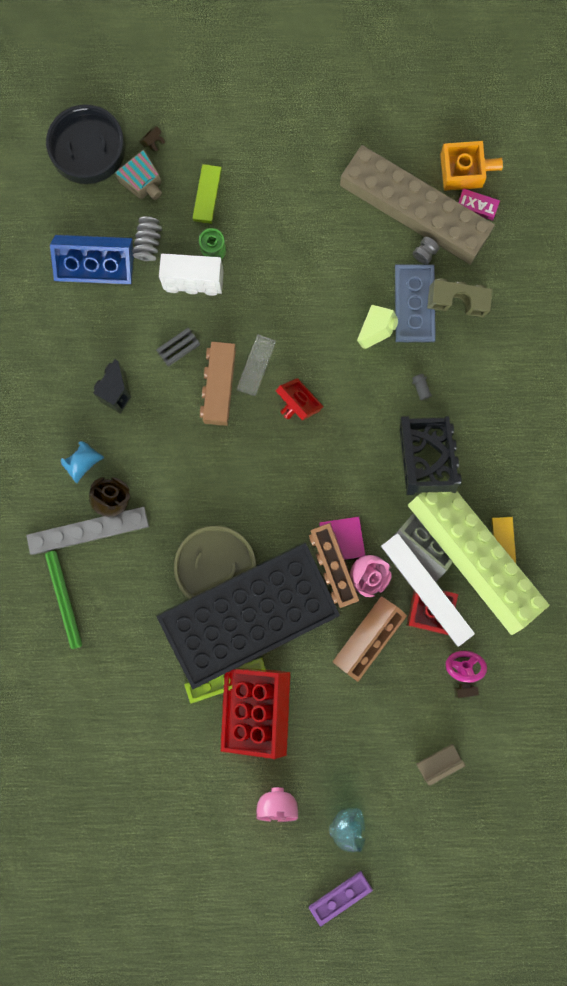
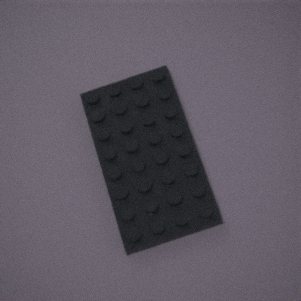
M305 542L156 615L192 689L340 616Z

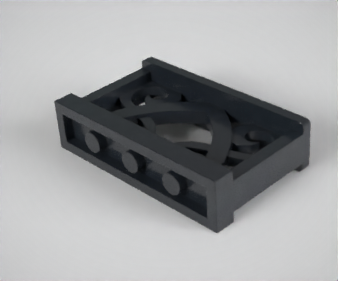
M409 416L401 417L399 431L406 495L427 492L456 493L458 486H461V474L457 473L459 459L454 453L456 452V440L452 439L454 424L450 423L449 416H445V418L409 419ZM431 429H441L443 435L437 436V431H434L431 436L428 432ZM420 441H422V444L420 446L413 445V442L419 443ZM426 443L441 454L438 461L431 467L427 461L413 455L421 452L425 448ZM422 464L423 466L422 468L418 469L415 465ZM447 473L449 475V480L438 481L435 479L434 474H436L438 478L443 479L444 477L441 474ZM427 478L430 479V481L418 482V481H422V480L427 479Z

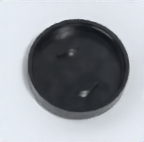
M77 105L64 110L53 120L46 136L47 152L54 167L63 177L75 183L94 184L109 178L120 167L125 156L126 144L118 121L110 112L98 106Z

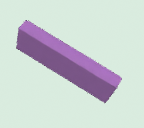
M359 871L311 904L309 910L321 927L372 892L373 889L363 873Z

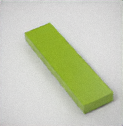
M262 658L235 668L266 670ZM224 674L195 689H192L189 682L185 683L190 704L223 693Z

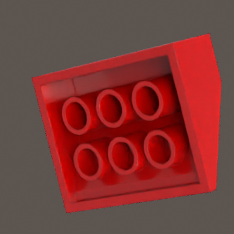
M233 669L224 674L221 752L270 759L287 756L290 672Z

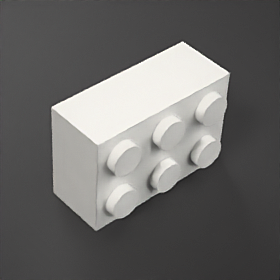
M161 254L159 278L163 289L167 292L177 293L178 291H186L188 294L204 292L211 296L217 295V293L222 294L224 271L221 257Z

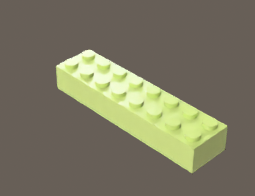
M444 476L439 481H448V479ZM458 492L421 493L408 504V507L511 635L525 628L550 606Z

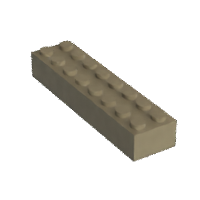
M361 145L341 175V187L423 237L433 239L440 247L470 265L495 224Z

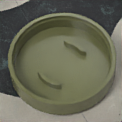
M207 526L192 532L181 543L174 560V574L180 590L190 599L255 567L256 561L251 546L238 532L224 526Z

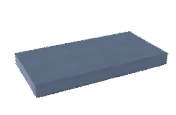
M395 265V314L398 318V325L395 329V342H435V310L427 308L429 286L435 280L434 265Z

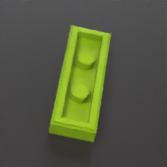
M202 164L193 221L212 224L222 171L221 167Z

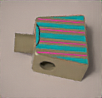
M144 150L115 172L118 182L139 199H143L149 194L153 200H156L162 194V191L158 188L161 184L160 176Z

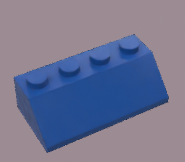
M55 235L50 243L54 281L132 284L133 239Z

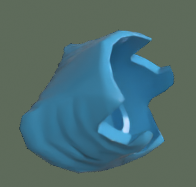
M83 441L78 442L80 446L72 456L67 459H61L62 466L68 471L75 483H78L94 464L104 459L103 455Z

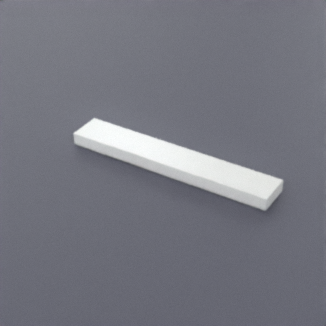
M398 533L381 546L458 647L475 634Z

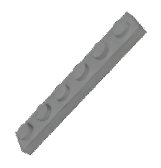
M145 507L124 511L117 516H103L26 536L30 555H35L147 528L149 523Z

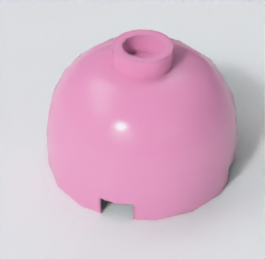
M365 555L357 559L350 570V577L356 591L365 597H373L378 591L380 593L383 592L391 579L389 564L375 555Z
M271 788V792L262 795L258 801L257 819L262 821L278 820L277 822L295 821L298 819L297 802L290 793L284 792V788Z

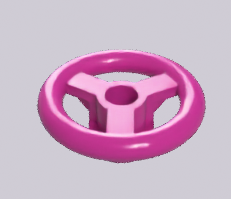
M471 651L455 652L447 658L445 664L447 672L454 679L461 682H476L482 679L487 672L485 660L480 655ZM459 657L470 658L468 661H454L456 658ZM478 662L481 670L475 675L473 665Z

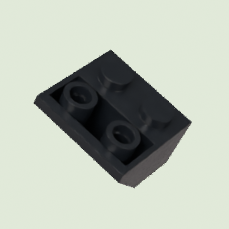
M114 359L113 363L107 365L102 380H98L95 384L93 394L101 403L121 414L131 395L125 371L119 361Z

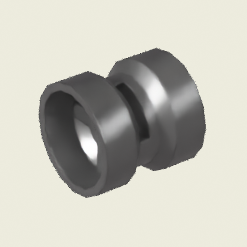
M424 237L420 242L421 246L413 251V256L422 264L428 265L432 260V254H436L440 247L433 239Z

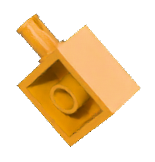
M483 141L443 144L440 155L444 191L482 188L486 180V171H502L503 169L502 158H484Z

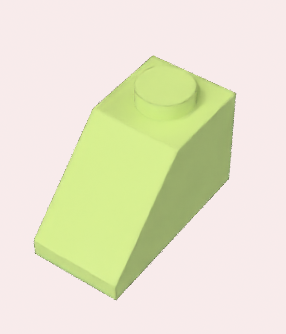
M371 305L357 339L362 348L367 349L391 336L393 330L398 325V318L395 312L391 309Z

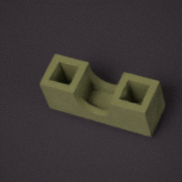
M439 278L434 280L429 286L427 308L447 311L452 306L453 298H459L465 304V315L484 318L491 309L492 289L486 288L484 285L472 286L467 285L465 282L453 283L448 282L447 279Z

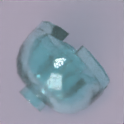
M359 808L343 809L338 812L333 820V824L329 826L330 836L333 837L335 844L343 851L362 852L364 848L365 838H361L362 830L365 831V821L362 811L358 810Z

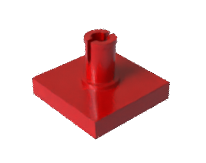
M298 378L280 385L275 390L287 403L280 411L282 415L286 413L284 415L286 419H290L296 413L301 420H304L320 412L324 407Z

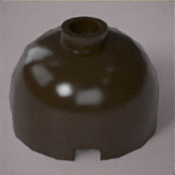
M101 477L91 484L89 492L90 505L96 513L102 516H117L126 509L129 503L130 489L118 478L112 477L109 480Z

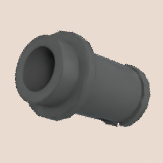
M424 374L413 377L412 384H415L419 399L425 400L432 397L426 382L427 377H424Z

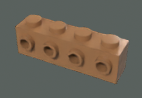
M211 342V348H207L206 360H209V366L205 367L204 379H207V384L202 388V398H205L204 406L200 407V418H203L204 424L228 426L236 355L235 344Z
M331 522L310 530L311 535H309L312 546H316L319 553L316 556L320 566L324 565L326 573L323 574L327 585L331 584L333 592H331L334 603H338L341 608L358 602L360 599L353 585Z
M381 596L338 653L333 663L358 682L407 615L396 605Z

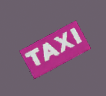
M463 189L458 203L481 217L493 221L500 200Z

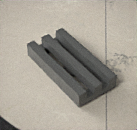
M187 328L159 347L157 352L169 367L198 347L200 343L191 330ZM189 335V337H187L186 339H184L182 342H180L179 344H177L176 346H174L173 348H171V349H170L169 351H167L166 353H163L164 351H166L167 349H169L170 347H172L173 345H175L177 342H179L180 340H182L183 338H185L186 336ZM190 341L194 342L185 349H183L181 352L170 358L169 360L167 359V357H169L174 352L178 351L180 348H182Z

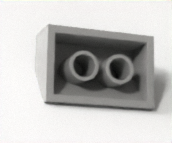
M414 513L396 532L435 582L452 564V560Z

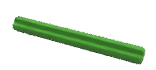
M50 551L45 554L70 648L76 649L82 646L57 552Z

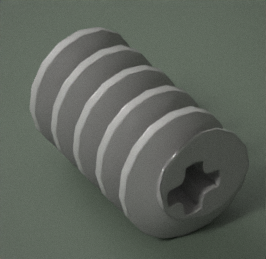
M143 216L138 220V232L135 235V247L132 250L134 253L133 257L143 261H155L156 257L152 253H158V250L153 246H159V242L155 239H160L161 235L156 232L162 231V227L157 225L160 221L156 218Z

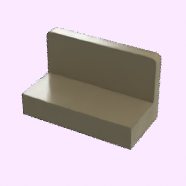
M453 744L416 763L428 786L466 766L460 759Z

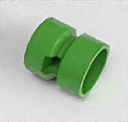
M214 228L204 230L199 237L202 256L221 257L222 260L226 253L223 234Z

